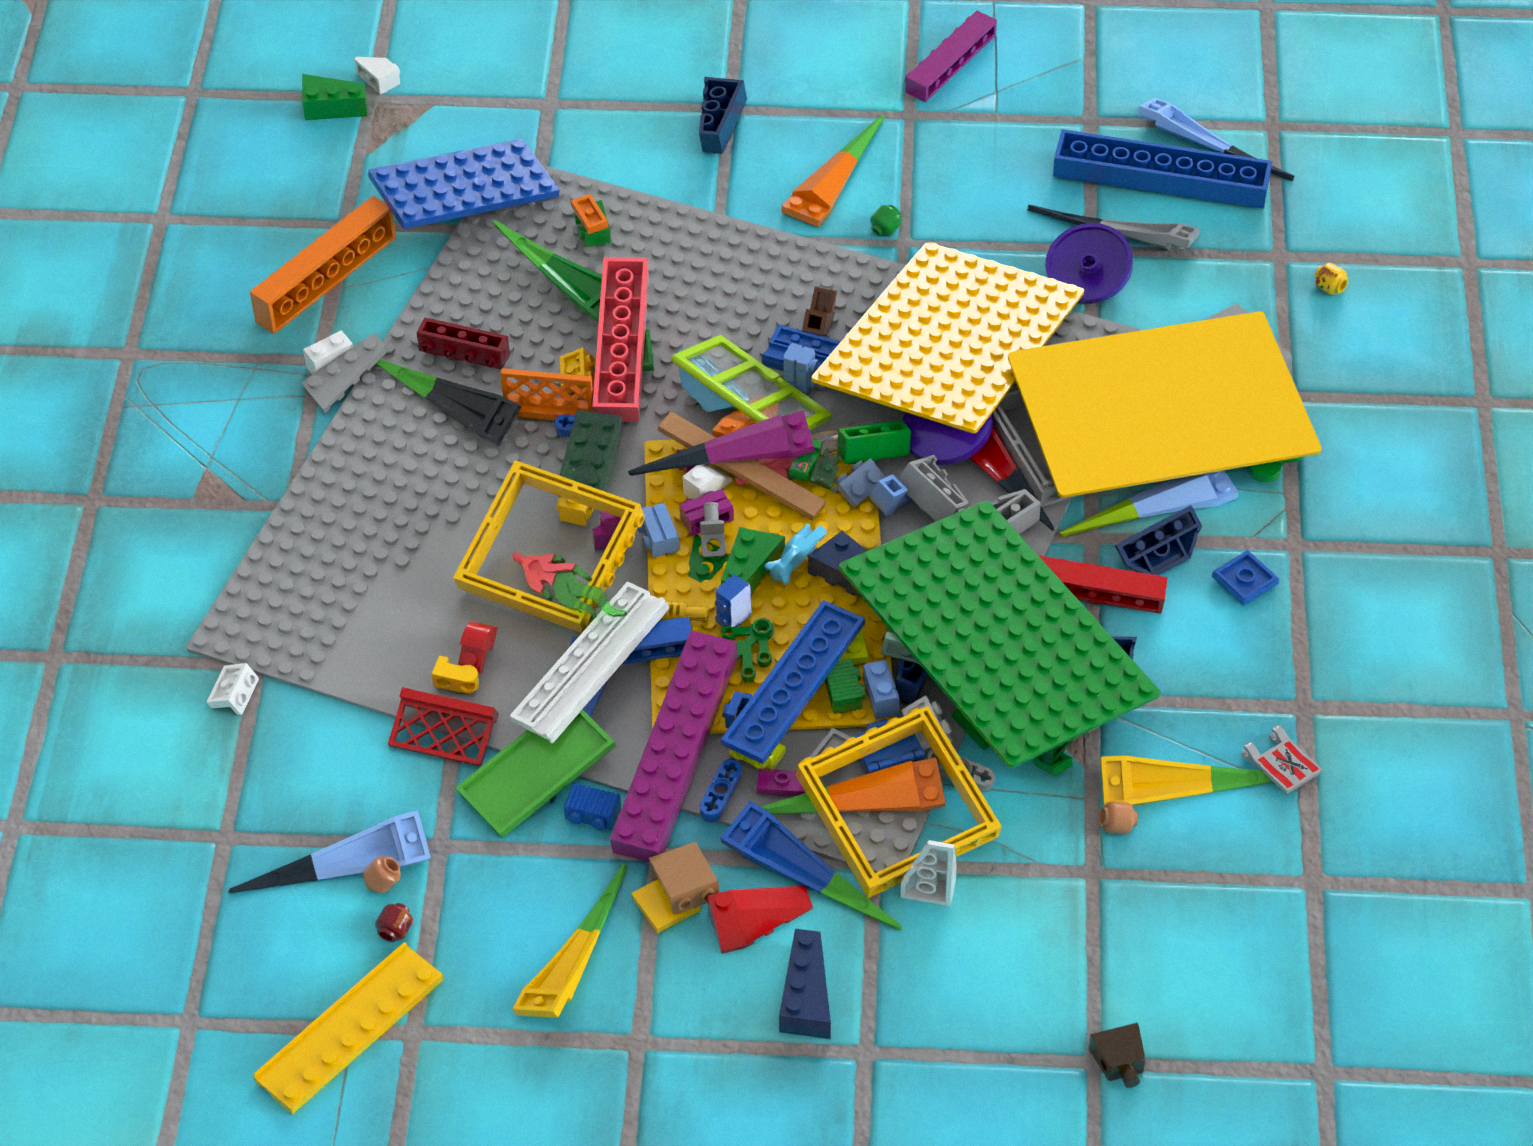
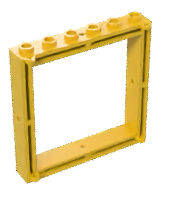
M515 460L453 579L459 589L582 633L594 620V613L597 607L602 605L607 587L613 584L614 573L617 567H621L624 562V553L628 547L632 546L635 538L634 534L637 528H640L644 522L645 515L641 504ZM524 484L621 518L575 610L477 575Z
M929 706L922 709L915 708L906 716L900 719L898 717L893 718L886 725L878 729L873 727L858 738L851 737L836 748L829 747L814 758L807 757L803 759L797 766L796 777L867 898L900 884L920 852L874 873L819 777L921 731L978 824L943 841V843L954 844L955 857H958L998 838L1000 835L1001 824Z

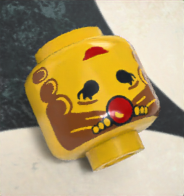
M1327 263L1324 266L1318 267L1314 275L1316 277V286L1330 295L1342 293L1348 284L1346 271L1333 263Z

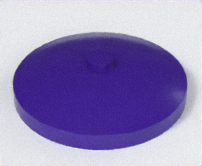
M1099 223L1080 224L1064 231L1053 241L1046 255V273L1048 278L1083 288L1084 295L1077 303L1093 304L1102 302L1120 292L1129 281L1133 270L1131 247L1126 238L1110 226Z
M905 412L903 422L911 430L910 452L918 459L935 455L937 458L936 465L955 464L970 458L988 441L993 427L992 414L977 433H970Z

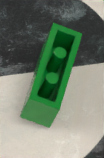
M903 420L838 429L837 454L845 464H856L860 460L867 461L870 458L872 461H878L883 458H899L900 456L909 455L911 430Z

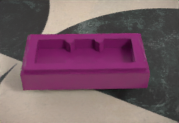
M759 768L757 794L798 796L806 792L796 777L797 771Z

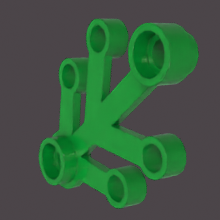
M766 618L755 620L751 626H725L721 630V637L731 641L735 640L736 636H748L745 640L735 641L737 642L738 659L740 657L743 659L741 678L747 683L753 682L756 678L751 650L754 644L759 643L758 665L765 668L769 667L772 663V656L768 649V639L774 635V626Z

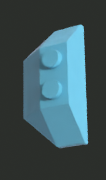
M700 354L687 359L711 377L721 373L709 361L701 358ZM679 367L681 386L688 392L690 397L701 405L703 410L713 413L737 409ZM730 380L721 383L748 403L747 396Z

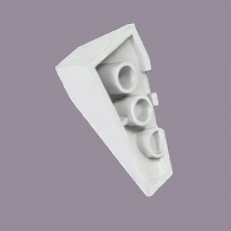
M929 840L902 878L900 898L950 906L956 883L957 869L954 844Z

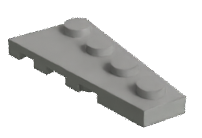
M373 333L302 381L301 384L322 411L327 414L331 410L330 406L336 400L340 401L345 396L344 392L351 385H355L360 380V375L365 370L369 371L388 350L376 334Z

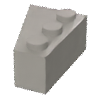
M935 455L909 462L898 480L908 489L906 495L911 497L918 504V507L934 519V522L957 513L958 509H966L969 506V502L956 484H950L946 478L948 473L945 469H939L936 465L937 458Z
M1026 489L1000 496L997 501L991 502L1018 534L1037 523L1040 519L1041 502Z

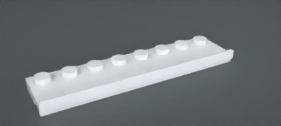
M627 581L511 713V721L549 740L550 743H554L668 611L669 606L665 599L662 597L656 598L650 595L649 591Z

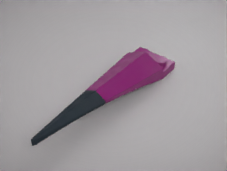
M804 410L782 417L779 414L631 469L628 473L630 476L711 463L794 458L814 452L815 448Z

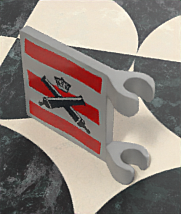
M1276 725L1272 728L1273 733L1270 734L1269 738L1278 745L1260 755L1256 746L1252 742H1248L1243 746L1245 750L1241 752V756L1245 760L1253 762L1287 795L1321 774L1323 769L1288 737L1282 726Z

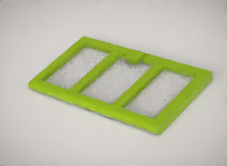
M721 334L678 352L671 358V362L756 423L779 414L782 417L804 410L810 431L829 422L832 413Z

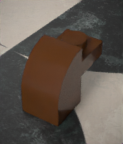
M819 286L814 287L811 307L806 309L802 331L819 335H826L829 332L835 315L834 307L837 290Z

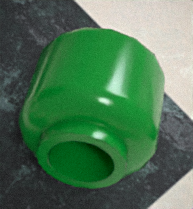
M893 205L880 206L870 217L871 230L878 236H891L902 224L901 212Z

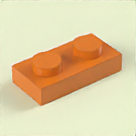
M591 194L571 200V207L588 234L608 228V220Z

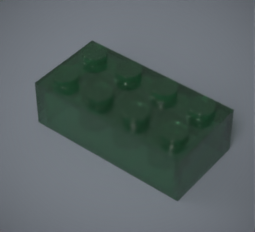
M577 410L559 476L608 493L623 435L622 417Z

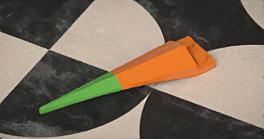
M884 114L878 117L793 190L791 197L782 205L781 213L819 227L829 217L849 176L882 124Z
M937 758L916 762L908 761L824 787L838 812L926 811L946 807ZM806 793L761 807L772 815L817 813Z

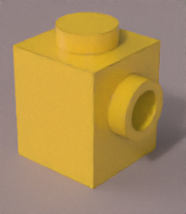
M559 497L556 509L559 511L560 521L587 526L594 508L563 497Z

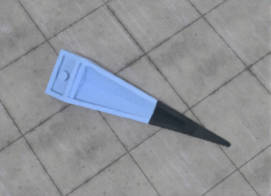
M1153 98L1139 106L1137 114L1142 115L1148 121H1156L1155 125L1163 132L1218 153L1255 158L1216 136L1171 103ZM1272 166V174L1290 181L1294 180V175Z
M418 810L387 819L308 856L232 887L228 892L236 893L363 874L364 869L378 856L392 857L398 862L400 868L431 860Z

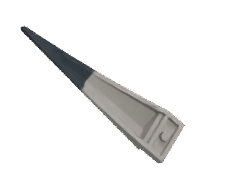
M1028 205L1027 209L1078 225L1085 223L1104 224L1119 231L1126 239L1168 251L1172 244L1173 247L1178 249H1188L1198 238L1200 232L1199 228L1182 223H1142L1107 220L1069 214L1034 205Z

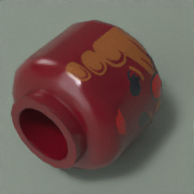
M401 903L386 905L375 922L377 934L388 942L404 939L413 924L409 908Z

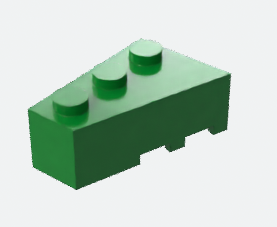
M302 74V104L305 120L367 116V97L364 83Z
M740 527L721 578V586L722 583H725V580H728V577H732V574H735L750 584V592L752 594L760 585L761 579L767 573H770L764 567L766 563L776 561L781 557L785 548V536Z

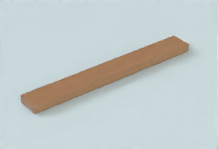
M670 412L658 426L659 432L687 448L716 438L673 412ZM756 460L714 463L812 521L825 506V500Z

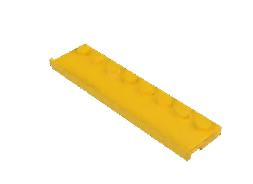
M405 942L402 943L253 1074L256 1084L268 1091L274 1100L293 1115L444 980L443 974L408 947Z

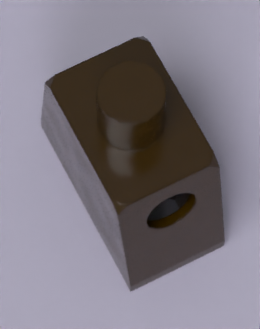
M1138 1022L1090 1034L1089 1051L1107 1080L1113 1081L1122 1078L1126 1088L1137 1086L1140 1083L1137 1074L1144 1072L1145 1054Z

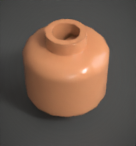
M1110 801L1099 812L1100 826L1107 833L1128 834L1138 822V814L1134 812L1133 806L1128 802Z
M378 856L363 871L366 887L370 891L380 894L387 893L401 877L400 866L392 857Z

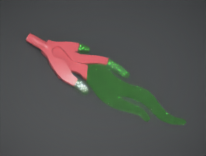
M519 552L513 554V560L523 567L529 586L538 594L545 596L549 601L553 600V596L544 587V583L550 584L558 600L571 610L587 612L593 618H596L597 613L591 605L578 600V598H587L595 601L609 616L622 617L627 615L626 611L615 609L611 606L607 595L601 588L588 586L578 581L574 575H579L588 582H591L592 578L580 566L565 563V559L562 556L544 554L538 556L528 555L526 557Z

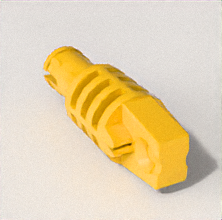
M667 601L669 609L659 620L689 617L690 621L707 622L709 607L690 606L685 602L679 604L678 601H674V603Z

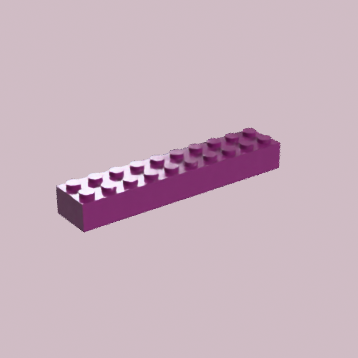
M690 630L610 837L613 853L649 862L650 857L665 853L739 657L737 642Z

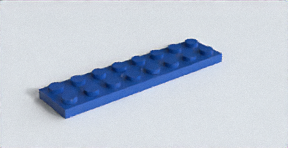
M823 600L720 739L721 745L764 764L865 625V618Z

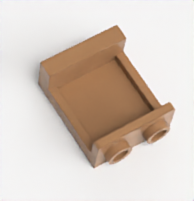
M696 842L649 858L651 876L654 881L658 879L670 901L673 914L708 903L707 896L720 893L718 880Z

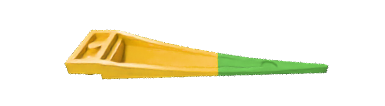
M1133 756L1100 757L1103 807L1110 801L1128 802L1132 806L1273 782L1259 770L1189 764Z
M625 862L620 866L597 903L572 936L546 966L522 989L512 1009L517 1016L558 1018L565 1003L572 999L628 869Z

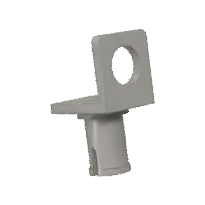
M707 502L704 504L705 521L700 522L702 557H724L726 555L724 521L719 520L718 503ZM710 540H717L720 543V548L712 552L707 549V543Z

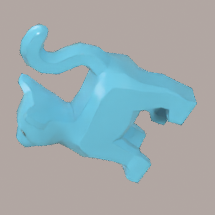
M806 524L786 544L780 559L768 562L764 566L769 570L772 580L787 585L792 571L796 570L808 555L816 550V544L825 537L828 531L821 525L812 531L810 529L811 525Z

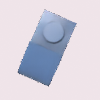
M893 474L879 480L870 494V500L885 516L893 515L897 508L910 503L912 498L906 495L908 489Z

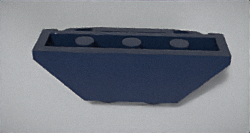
M1192 505L1114 546L1125 567L1139 573L1160 575L1191 558L1202 524Z

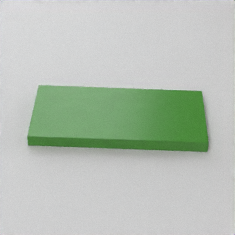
M582 709L554 743H550L549 740L526 730L455 788L463 799L502 839L615 748L616 744Z

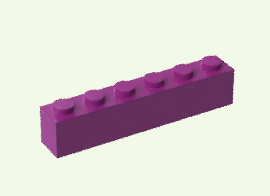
M978 10L971 16H968L960 27H957L948 38H945L936 49L931 51L928 57L920 61L918 66L906 75L905 93L926 103L996 36L997 20Z

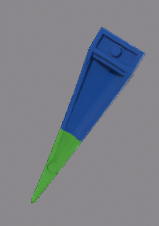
M748 802L721 836V843L740 853L743 858L888 926L902 930L901 925L835 872L770 812L753 802Z

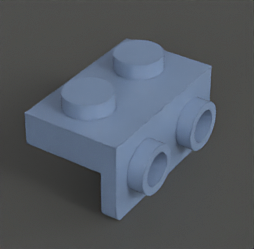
M871 458L865 463L860 460L850 468L852 473L849 476L844 473L834 481L837 485L831 491L835 493L839 490L852 508L869 496L877 482L885 478Z

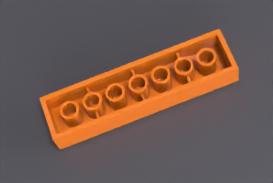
M372 196L344 219L332 226L326 233L318 237L308 247L301 250L290 261H287L281 268L270 274L263 282L255 286L250 291L255 322L275 334L396 238L394 218L387 204Z

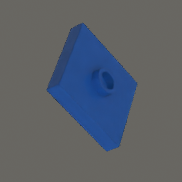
M1249 550L1212 572V578L1243 606L1279 584V578Z

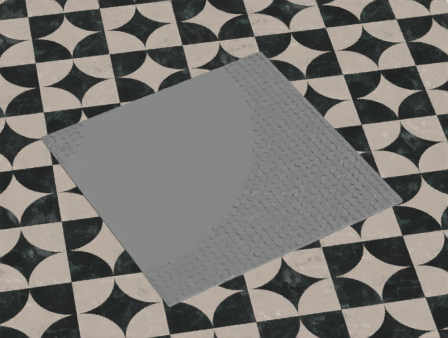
M542 165L559 188V197L464 216L382 343L386 346L388 352L381 360L503 396L500 369L419 351L416 332L424 317L508 336L510 355L503 367L504 369L560 374V356L582 347L588 354H592L596 361L598 323L587 314L584 315L494 226L493 220H496L547 250L602 275L603 257L648 258L649 280L645 330L650 329L654 371L642 372L639 422H619L621 434L617 440L599 441L561 437L556 433L554 420L516 417L498 446L481 438L375 364L369 371L365 370L359 377L360 380L346 397L187 644V650L228 665L247 663L256 674L392 718L396 717L401 700L399 695L402 687L491 706L496 709L499 715L497 722L493 725L487 748L500 752L527 730L511 721V713L568 650L572 636L579 637L582 634L459 589L453 579L514 461L528 464L639 503L642 508H645V474L630 476L628 471L645 465L644 443L646 441L673 440L658 431V426L670 412H673L713 435L712 429L723 417L738 410L733 409L713 413L703 410L701 405L690 397L688 392L681 386L679 367L671 362L674 354L678 353L679 350L688 349L721 334L762 364V354L766 352L769 341L778 324L802 330L806 309L811 307L815 286L838 291L833 323L829 332L826 335L820 336L842 341L906 265ZM591 194L595 201L602 200L610 227L611 242L609 244L602 243L597 246H585L584 239H579L577 227H580V224H575L571 200ZM1071 310L1044 346L1140 331L1141 329ZM721 345L700 354L701 358L709 361L721 372L744 363ZM771 368L784 379L783 371ZM755 369L730 379L747 396L748 403L782 390L779 386L761 376ZM507 377L513 383L519 381L514 377ZM531 379V380H530V381L533 382L535 385H538V384L541 383L540 381L535 380V379ZM552 382L556 386L561 387V382ZM524 384L520 386L525 392L531 390ZM819 384L806 395L832 413L829 422L810 430V434L838 433V429L899 421L903 420L905 414L904 411ZM547 386L542 389L548 394L553 392ZM571 392V393H569L568 395L572 396V395H574L575 393H574V392ZM793 396L777 402L780 403L777 415L781 414V417L804 410L806 418L816 414ZM1025 405L1004 411L1046 481H1053ZM591 425L582 427L585 431H590L594 428ZM909 451V455L900 456L899 458H883L874 461V463L885 477L893 474L899 479L907 464L919 459ZM970 458L955 464L937 465L940 470H946L948 473L947 480L951 485L956 484L969 502L967 508L983 501L991 503L997 501L998 497L1009 494ZM524 484L477 575L575 610L605 549L595 551L592 529L600 525V513L603 511L594 509L586 527L560 521L559 511L556 509L560 496ZM1072 498L1042 507L1053 524L1054 531H1051L1039 520L1019 534L1037 555L1046 556ZM913 499L910 503L897 508L891 516H885L878 508L881 545L934 523V519L921 510ZM636 530L634 542L624 553V562L621 567H617L614 573L613 584L607 587L604 593V601L600 607H597L594 619L627 581L648 591L647 550H645L642 540L643 532L638 533V530ZM515 552H519L526 557L528 555L554 554L557 557L556 564H576L578 569L576 574L560 575L555 589L550 584L544 583V587L548 591L541 595L529 586L523 567L514 561L512 557ZM469 622H479L498 627L493 650H487L482 674L478 673L479 688L475 692L470 694L459 693L433 687L432 671L439 655L449 657V663L458 665L462 645H459L460 640ZM891 657L893 681L895 679V673L898 662V658ZM650 661L624 665L622 663L610 677L591 718L614 740L616 747L578 778L628 793L652 731ZM928 676L917 700L926 695L932 702L935 700L938 702L943 710L941 714L942 720L946 719L952 729V732L949 733L953 740L951 744L956 752H958L966 734L951 717L953 711L958 708L936 682ZM899 699V714L896 717L899 719L904 717L901 710L909 706L910 703ZM405 707L403 717L406 722L419 715L415 708ZM435 712L424 717L429 727L442 720L439 714ZM457 717L447 722L452 732L465 725L463 720ZM422 719L414 723V725L426 728ZM479 722L470 727L475 737L485 732L487 724ZM445 724L434 730L445 735L450 734ZM867 727L835 728L850 737L867 731ZM468 729L455 736L457 739L466 742L473 739ZM831 729L788 730L779 742V744L786 746V753L775 767V770L797 771L798 764L803 759L810 757ZM725 733L709 734L681 811L701 817L700 803L720 764L727 759L736 760L729 755L728 748L721 745L720 739ZM929 747V748H927L926 750H924V752H925V758H924V759H925V760H926V758H927V755H928L929 751L932 750L931 747ZM737 760L742 767L741 780L722 817L715 822L730 826L749 801L762 807L794 796L757 794L759 769L743 760ZM856 760L832 771L828 777L821 776L819 779L823 786L827 787L863 776L865 773L859 760ZM731 769L730 772H727V778H726V779L729 780V775H730V773H731L732 771L735 772V770H732V769ZM940 776V778H941V783H942V786H943V783H944V781H945L946 778ZM721 786L717 787L714 791L717 794H724L728 789ZM713 801L712 808L707 809V811L711 812L712 809H715V801ZM931 810L851 811L839 813L874 873H877L911 857ZM818 813L773 815L816 855L847 864Z

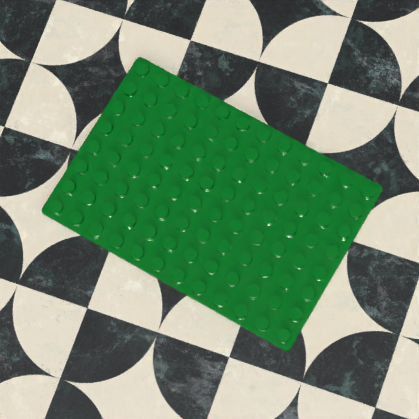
M989 501L980 502L839 564V571L1009 768H1014L1159 698L1161 694L1156 685Z

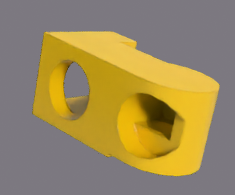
M439 655L432 671L433 687L468 694L475 692L479 688L478 672L474 666L449 663V657Z

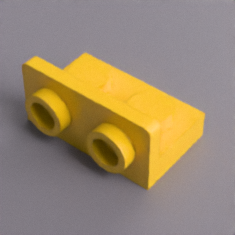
M582 347L560 356V374L592 376V389L594 392V367L596 361L593 355L588 354ZM575 384L580 389L586 387V384ZM568 388L564 392L569 394L573 391Z

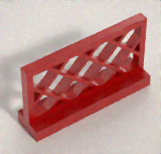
M402 687L399 695L401 700L388 746L481 767L493 725L498 719L499 714L496 709L491 706ZM406 706L415 708L419 714L408 722L403 717ZM432 712L438 713L442 720L429 727L424 717ZM455 717L461 718L465 725L452 732L447 722ZM422 719L427 729L414 736L409 726ZM479 722L487 724L485 732L475 737L470 727ZM445 724L450 734L437 741L432 731ZM407 728L412 738L404 743L397 742L398 733ZM468 729L473 739L460 746L455 736ZM430 733L435 743L427 748L421 747L417 740ZM453 738L458 748L451 753L444 752L440 745ZM476 743L480 749L477 759L467 757L464 750Z

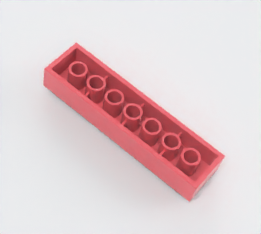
M603 257L592 405L594 417L615 419L618 422H639L649 280L648 258Z

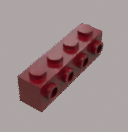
M424 317L416 332L419 351L500 370L504 367L510 355L508 336L426 317Z

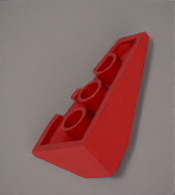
M805 886L735 889L707 896L708 914L722 954L747 948L754 944V940L765 934L767 936L771 934L773 929L779 925L789 923L813 909Z

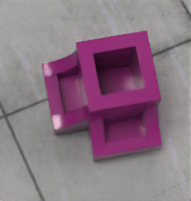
M606 512L600 513V525L592 529L595 551L606 549L621 520L620 517Z

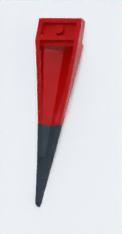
M992 427L988 441L970 459L1009 494L1026 489L1034 496ZM1040 507L1039 520L1051 531H1054L1053 524L1043 508Z

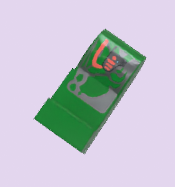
M812 439L815 451L793 459L789 477L808 482L821 457V441Z

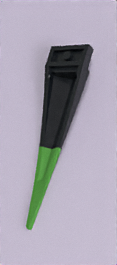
M381 359L376 363L472 432L498 446L521 409L519 404L498 394L447 381Z

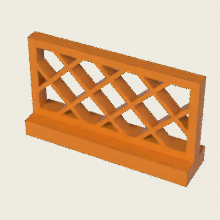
M501 369L503 397L521 406L516 417L554 421L558 416L564 414L594 417L592 407V376ZM507 377H514L519 381L513 383ZM531 379H535V380L540 381L541 383L538 384V385H535V384H534L533 382H531L530 380H531ZM552 382H561L563 385L561 387H558ZM524 384L531 390L525 392L520 386ZM575 384H586V387L581 390ZM547 386L553 392L548 394L542 389ZM569 388L575 394L570 396L564 391Z

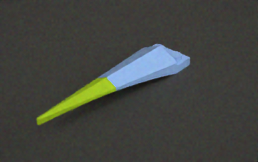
M1224 470L1166 480L1061 531L1060 537L1119 522L1176 512L1192 505L1193 509L1219 506L1237 499L1238 491Z

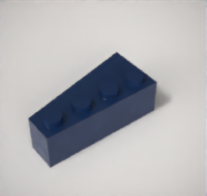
M841 531L808 555V574L814 577L818 575L832 586L836 584L843 587L847 593L853 596L854 594L861 596L839 571L838 567L841 562L862 554L867 550L844 531Z
M795 928L779 1013L780 1033L831 1039V1020L821 932Z

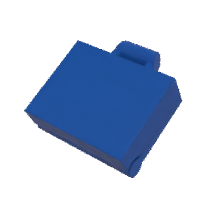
M883 719L867 724V731L873 727L878 729L886 725L888 720ZM865 733L854 735L853 737L858 738ZM913 734L858 760L866 775L908 761L925 760V752L916 734Z

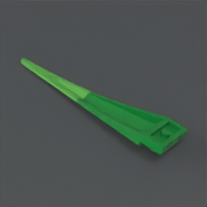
M493 220L494 226L584 315L587 314L599 324L602 275L547 250L500 222Z

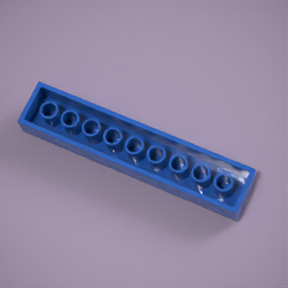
M1062 129L1054 157L1053 176L1264 209L1272 161Z

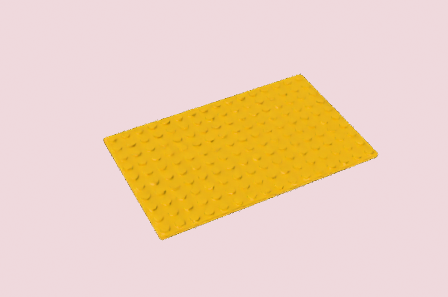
M838 433L811 434L812 439L822 442L821 457L816 465L817 470L813 472L807 483L791 478L789 473H787V479L826 501L824 508L813 521L748 483L739 486L735 475L714 463L709 464L716 466L732 478V482L723 488L727 499L730 500L734 508V520L724 524L726 555L730 556L740 527L785 536V546L806 524L811 525L810 529L812 531L819 525L828 531L825 537L816 544V549L841 531H844L867 551L881 545L878 507L870 500V495L852 508L839 490L835 493L831 491L837 485L834 481L844 473L849 476L852 473L850 468L855 465L845 464L837 454ZM675 440L646 441L644 443L645 464L676 453L677 449L683 450L688 448ZM674 468L645 473L646 507H652L660 503L666 505L679 536L680 550L675 553H665V555L656 558L652 556L650 549L647 550L648 591L650 595L656 598H664L665 602L672 601L674 603V601H678L679 604L685 602L690 606L709 607L707 622L690 621L692 631L722 638L721 630L723 627L715 620L717 615L715 589L721 586V578L727 562L723 564V567L711 580H704L700 583L688 576L690 573L689 560L696 535L690 536L680 519L679 505L689 499L683 494V476L686 472ZM717 540L709 541L714 545L720 547V543ZM707 544V549L711 551L713 549L712 546ZM702 545L699 547V554H700L701 556H702ZM808 557L796 570L792 571L787 585L782 582L773 581L770 573H767L761 579L760 585L751 594L752 614L738 627L751 626L759 618H766L773 624L774 635L768 639V649L772 656V663L769 667L765 668L758 665L759 643L754 644L751 650L756 678L753 682L747 683L741 678L743 659L740 657L737 660L710 734L726 733L728 728L725 725V718L722 717L725 704L730 703L735 691L754 695L823 600L865 618L863 629L868 663L887 660L892 675L891 656L880 654L887 625L869 604L865 602L863 597L856 594L853 596L847 593L843 587L836 584L832 586L825 582L824 578L808 574ZM703 562V563H701V564H707V565L709 566V568H710L709 574H711V573L713 572L714 567H713V564H712V563H710V562ZM736 636L733 641L745 640L748 636ZM680 656L650 660L652 729ZM866 663L854 664V667H859L861 680L858 681L859 686L863 685L865 689L866 699L862 700V709L834 714L824 680L789 730L867 727L869 723L883 719L889 721L896 718V715L880 719L875 718L863 682V665Z

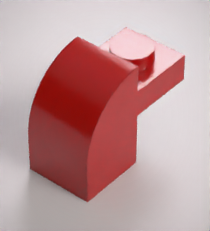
M469 622L460 640L459 645H462L458 665L474 666L477 672L482 674L487 650H493L498 627L479 622Z

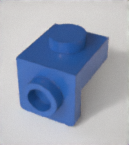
M735 691L730 703L725 704L722 717L725 718L726 728L729 729L752 697L751 694Z

